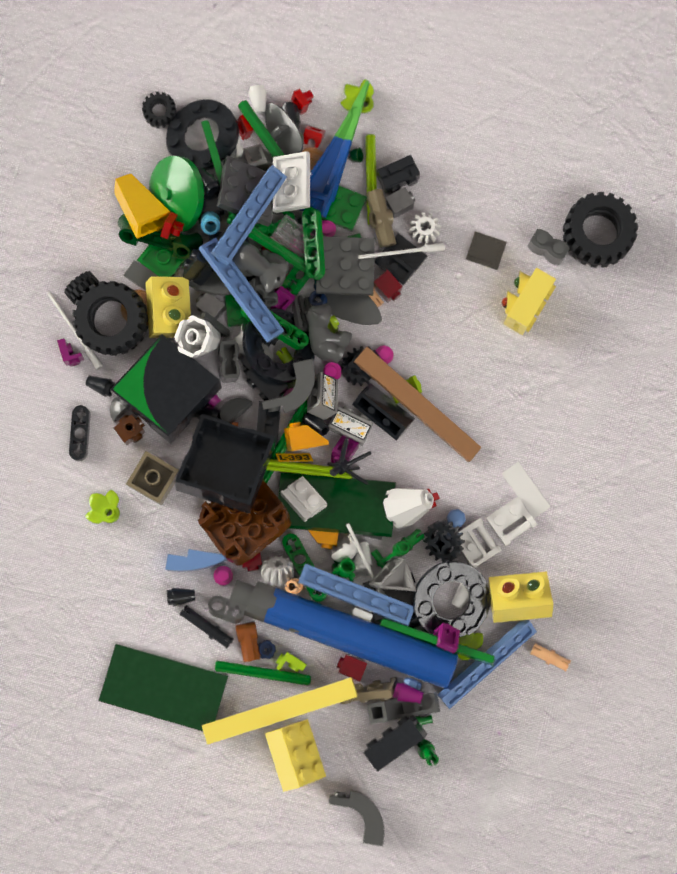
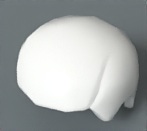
M350 534L338 541V550L332 549L331 557L334 561L341 562L347 557L352 559L356 555L358 550Z

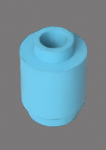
M208 211L202 215L201 228L204 233L213 235L219 231L220 218L217 213Z

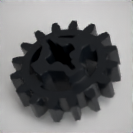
M360 346V350L354 347L353 353L347 352L348 357H343L344 363L340 364L342 368L341 373L346 381H351L354 386L357 382L360 386L363 385V382L369 385V380H374L354 363L355 359L364 350L363 346Z
M438 520L428 526V531L424 532L427 538L423 542L428 544L425 550L430 549L429 556L435 555L436 561L440 558L442 562L453 561L464 550V547L461 545L465 543V540L460 538L463 533H458L459 526L452 527V521L447 524L446 520L441 522Z

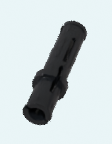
M188 605L179 614L209 635L211 640H216L226 649L234 640V638L220 630L221 627L213 625L188 607Z

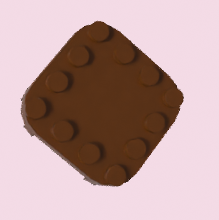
M264 480L250 514L214 502L208 504L205 501L201 505L202 510L198 519L200 526L220 553L230 563H234L237 566L251 560L291 526L288 510Z

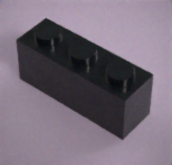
M372 383L360 392L352 404L396 441L415 420L414 417Z
M414 715L410 718L407 716L403 717L397 722L398 726L392 729L389 727L381 733L383 737L378 741L374 738L366 744L368 748L363 753L377 772L427 736L426 731Z

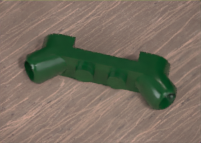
M122 214L118 219V226L120 228L119 238L130 245L136 246L138 242L173 251V257L186 259L189 258L193 249L197 250L203 244L202 236L198 232L186 235L180 233L179 237L171 234L168 239L160 237L162 229L137 239L125 214Z

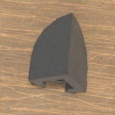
M114 398L110 406V417L113 422H116L128 409Z

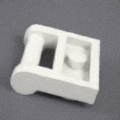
M516 497L485 518L505 547L510 544V541L529 528L533 529L537 526L536 521L519 497ZM521 517L525 518L526 522L507 535L503 533L502 530Z
M481 518L458 532L463 533L460 538L465 540V543L461 545L464 547V550L461 552L474 568L502 551L500 546H497L491 538ZM476 528L491 551L485 552L472 532L473 529Z

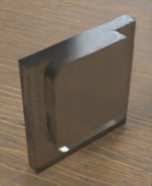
M475 231L465 260L498 270L507 242Z

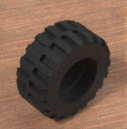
M598 192L595 196L594 193L587 194L586 198L581 197L572 206L565 219L562 231L564 232L563 241L567 242L570 248L569 251L573 252L572 257L575 260L580 258L583 265L591 263V267L597 268L598 265H601L604 268L608 267L609 264L614 265L618 263L620 259L627 255L637 238L638 223H635L637 219L636 214L630 212L632 207L629 204L625 205L623 198L619 197V199H616L613 193H609L608 196L604 195V192ZM591 216H603L609 219L616 228V239L607 245L592 242L584 232V221Z
M101 281L99 285L93 284L89 286L90 290L87 292L83 291L80 294L82 296L80 301L76 300L75 302L77 308L73 310L72 316L75 317V320L72 323L73 327L77 330L75 332L77 337L81 338V342L85 346L100 354L117 356V354L128 353L129 349L133 350L136 348L138 341L142 342L144 339L143 333L148 330V326H146L148 315L146 313L147 307L140 295L127 285L117 283L116 281ZM109 301H117L127 310V323L123 330L114 336L102 335L95 327V314L101 305Z

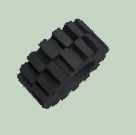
M157 91L156 95L151 93L150 97L147 96L145 98L146 102L143 101L142 111L146 122L150 123L152 127L155 125L156 128L160 129V126L166 128V124L169 125L170 121L174 119L177 109L174 100L171 99L169 94L166 95L165 92L160 94ZM157 104H163L167 110L164 115L156 116L152 112L153 107Z
M85 271V273L75 277V280H72L66 286L67 288L64 289V293L75 305L76 300L80 301L82 298L80 294L83 291L87 292L90 290L89 286L93 284L99 285V281L91 271Z

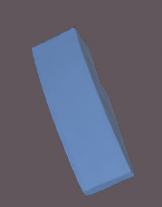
M188 549L187 557L168 554L165 570L177 572L202 570L227 561V559L222 554Z

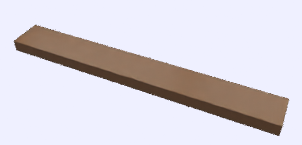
M365 347L355 359L354 363L467 462H470L482 448L371 349Z

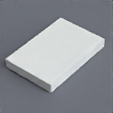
M306 151L273 157V165L287 176L273 197V212L279 213L310 208V153Z

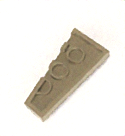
M397 677L390 678L391 682L381 683V680H375L367 686H363L361 683L354 684L358 697L340 702V704H349L352 701L365 703L371 701V699H379V701L389 700L393 697L398 682Z

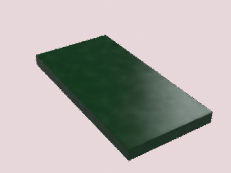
M281 472L278 499L286 507L290 515L291 526L288 529L350 534L346 524L350 523L354 534L392 537L393 521L390 522L387 519L383 502L385 498H388V495H386L387 491L395 489L396 482L366 480L368 484L365 485L359 480L352 478L346 479ZM302 476L327 503L326 508L313 517L308 518L306 522L301 519L281 496L282 490L287 489L289 485Z
M115 644L98 701L203 731L202 725L216 721L229 676Z

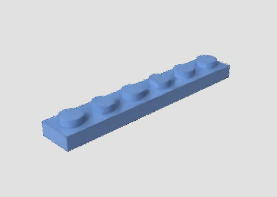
M274 165L268 168L211 252L223 264L228 265L286 180L287 176Z
M214 238L201 245L199 248L200 252L268 343L284 332L283 328L233 260L228 265H225L211 254L219 241Z
M308 564L304 565L298 580L299 584L405 626L409 625L414 611L413 606Z
M521 620L485 652L494 655L495 662L493 666L474 661L446 689H443L438 694L443 703L451 709L537 632L529 620Z

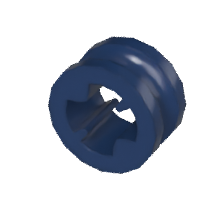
M316 290L309 296V302L312 306L323 305L328 302L326 295L316 294ZM317 297L321 299L319 303L315 300Z

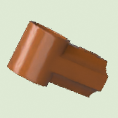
M255 621L236 625L243 661L259 660L260 653Z

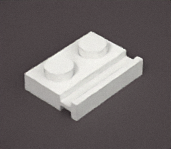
M303 476L289 485L287 489L281 491V496L304 522L327 507L326 501Z

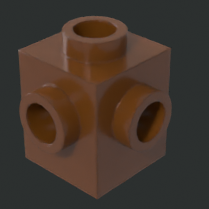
M132 414L130 416L125 415L118 421L119 424L113 427L126 445H129L131 442L136 443L144 437L145 431L143 427L145 424L139 416L135 418Z

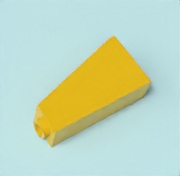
M131 173L116 178L114 194L135 237L138 239L163 229L164 222L170 211Z

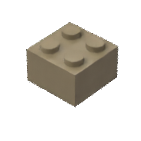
M145 451L126 485L162 506L175 484L179 470Z

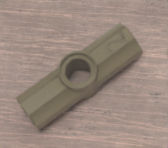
M375 189L366 193L370 208L369 223L372 228H375L379 247L387 248L394 246L396 240L392 229L393 214L390 209H387L383 190Z

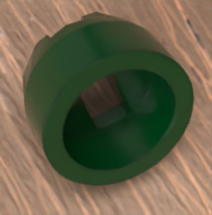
M352 148L349 151L350 156L348 159L351 162L360 163L363 161L364 154L362 148Z

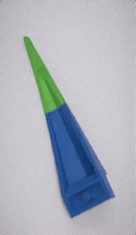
M368 80L365 81L332 141L311 170L310 207L318 209L321 212V217L326 218L331 203L334 202L369 88L370 82Z

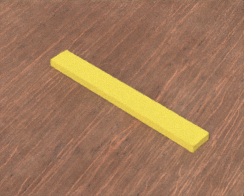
M351 677L204 724L202 729L208 745L358 697Z

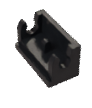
M259 401L257 431L276 436L275 443H278L280 410L269 412L268 409L264 410L263 401Z

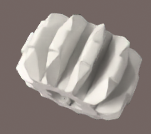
M422 212L421 217L415 215V220L410 222L412 227L409 228V232L413 233L412 239L418 238L419 244L424 240L425 244L428 245L429 239L435 242V236H440L438 230L441 229V225L437 224L439 219H432V213L426 217L425 212ZM427 226L428 229H426V231H423L422 228Z
M275 555L273 558L267 557V560L263 561L261 575L265 583H271L272 586L275 584L279 586L281 584L286 585L293 577L294 566L289 558L284 559L283 556L277 557Z

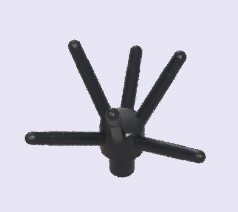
M345 438L339 460L335 463H327L328 466L334 467L330 470V474L335 477L337 474L346 472L367 485L368 481L352 472V470H359L360 467L350 465L366 458L372 452L369 451L347 461L345 455L349 439Z

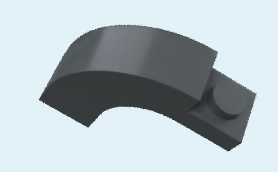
M313 358L293 363L296 374L294 389L285 396L264 400L262 402L264 410L268 409L269 412L280 410V406H283L284 413L298 408L306 401L315 382Z
M437 692L424 694L421 704L397 701L396 698L367 704L370 724L388 722L405 716L411 717L412 715L418 716L440 712Z
M350 790V797H346V793L334 792V795L330 794L329 804L352 808L363 817L365 823L363 843L383 846L384 822L379 809L370 798L355 790Z

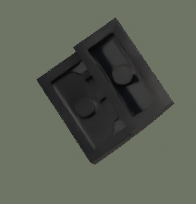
M397 233L395 236L396 244L385 247L382 252L417 247L400 233ZM424 252L380 256L374 263L384 271L388 270L404 286L428 256Z

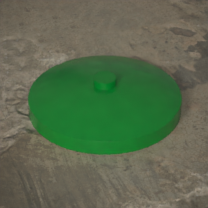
M183 156L165 157L156 165L151 175L149 191L170 212L178 214L176 222L184 224L182 232H185L192 228L200 217L204 203L203 181L199 170L188 158Z

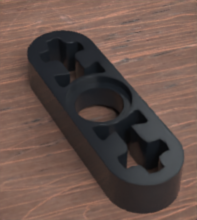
M83 405L76 406L72 411L69 455L75 461H83L88 455L91 414ZM81 410L86 413V416L82 417V423H86V426L82 424L75 425L76 422L80 423L77 413H80ZM78 428L85 430L83 438L78 439L75 437V431ZM74 441L84 442V445L80 444V450L83 451V454H80L79 457L73 453L78 449V444H74Z

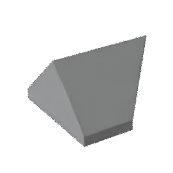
M261 144L243 148L247 164L267 171L273 165V157L262 148Z
M393 557L369 583L371 587L416 591L407 561L402 558Z

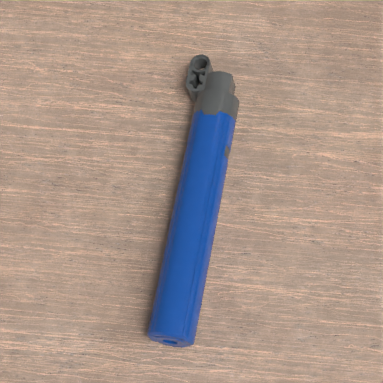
M237 580L230 599L216 595L210 598L208 603L209 613L227 622L240 623L245 615L444 689L449 686L457 665V653H451L435 645L259 581L256 586ZM218 602L223 607L220 610H214L212 605ZM239 610V614L236 617L232 616V612Z

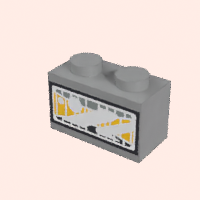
M319 372L315 375L313 389L307 398V412L326 420L337 413L338 380Z
M338 406L337 413L329 425V430L340 436L343 435L357 441L359 445L363 446L373 423L365 415L361 414L358 416L353 414L354 411L346 406L343 408Z

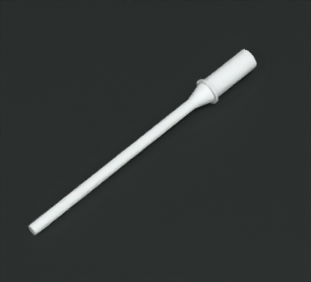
M425 244L420 248L358 255V259L412 252H425L427 254L428 252L445 250V244Z
M49 291L47 294L76 335V328L73 327V324ZM78 338L85 349V355L88 356L96 370L101 369L103 365L93 352L94 350L85 346L81 342V338Z
M350 523L346 524L348 531L356 545V548L364 562V565L371 579L373 580V572L350 526ZM375 587L376 592L385 595V591H383L381 588Z

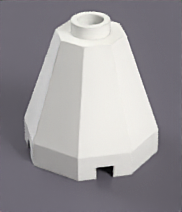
M194 315L189 317L190 319L180 322L175 334V340L179 343V346H177L179 352L189 357L197 358L220 347L222 342L220 333L210 322Z
M396 488L387 491L386 495H388V498L384 499L383 504L387 519L390 522L394 521L396 528H403L413 525L432 508L434 498L427 489Z

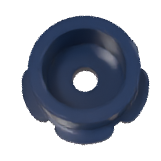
M264 640L258 644L260 658L271 659L274 656L276 647L271 641Z

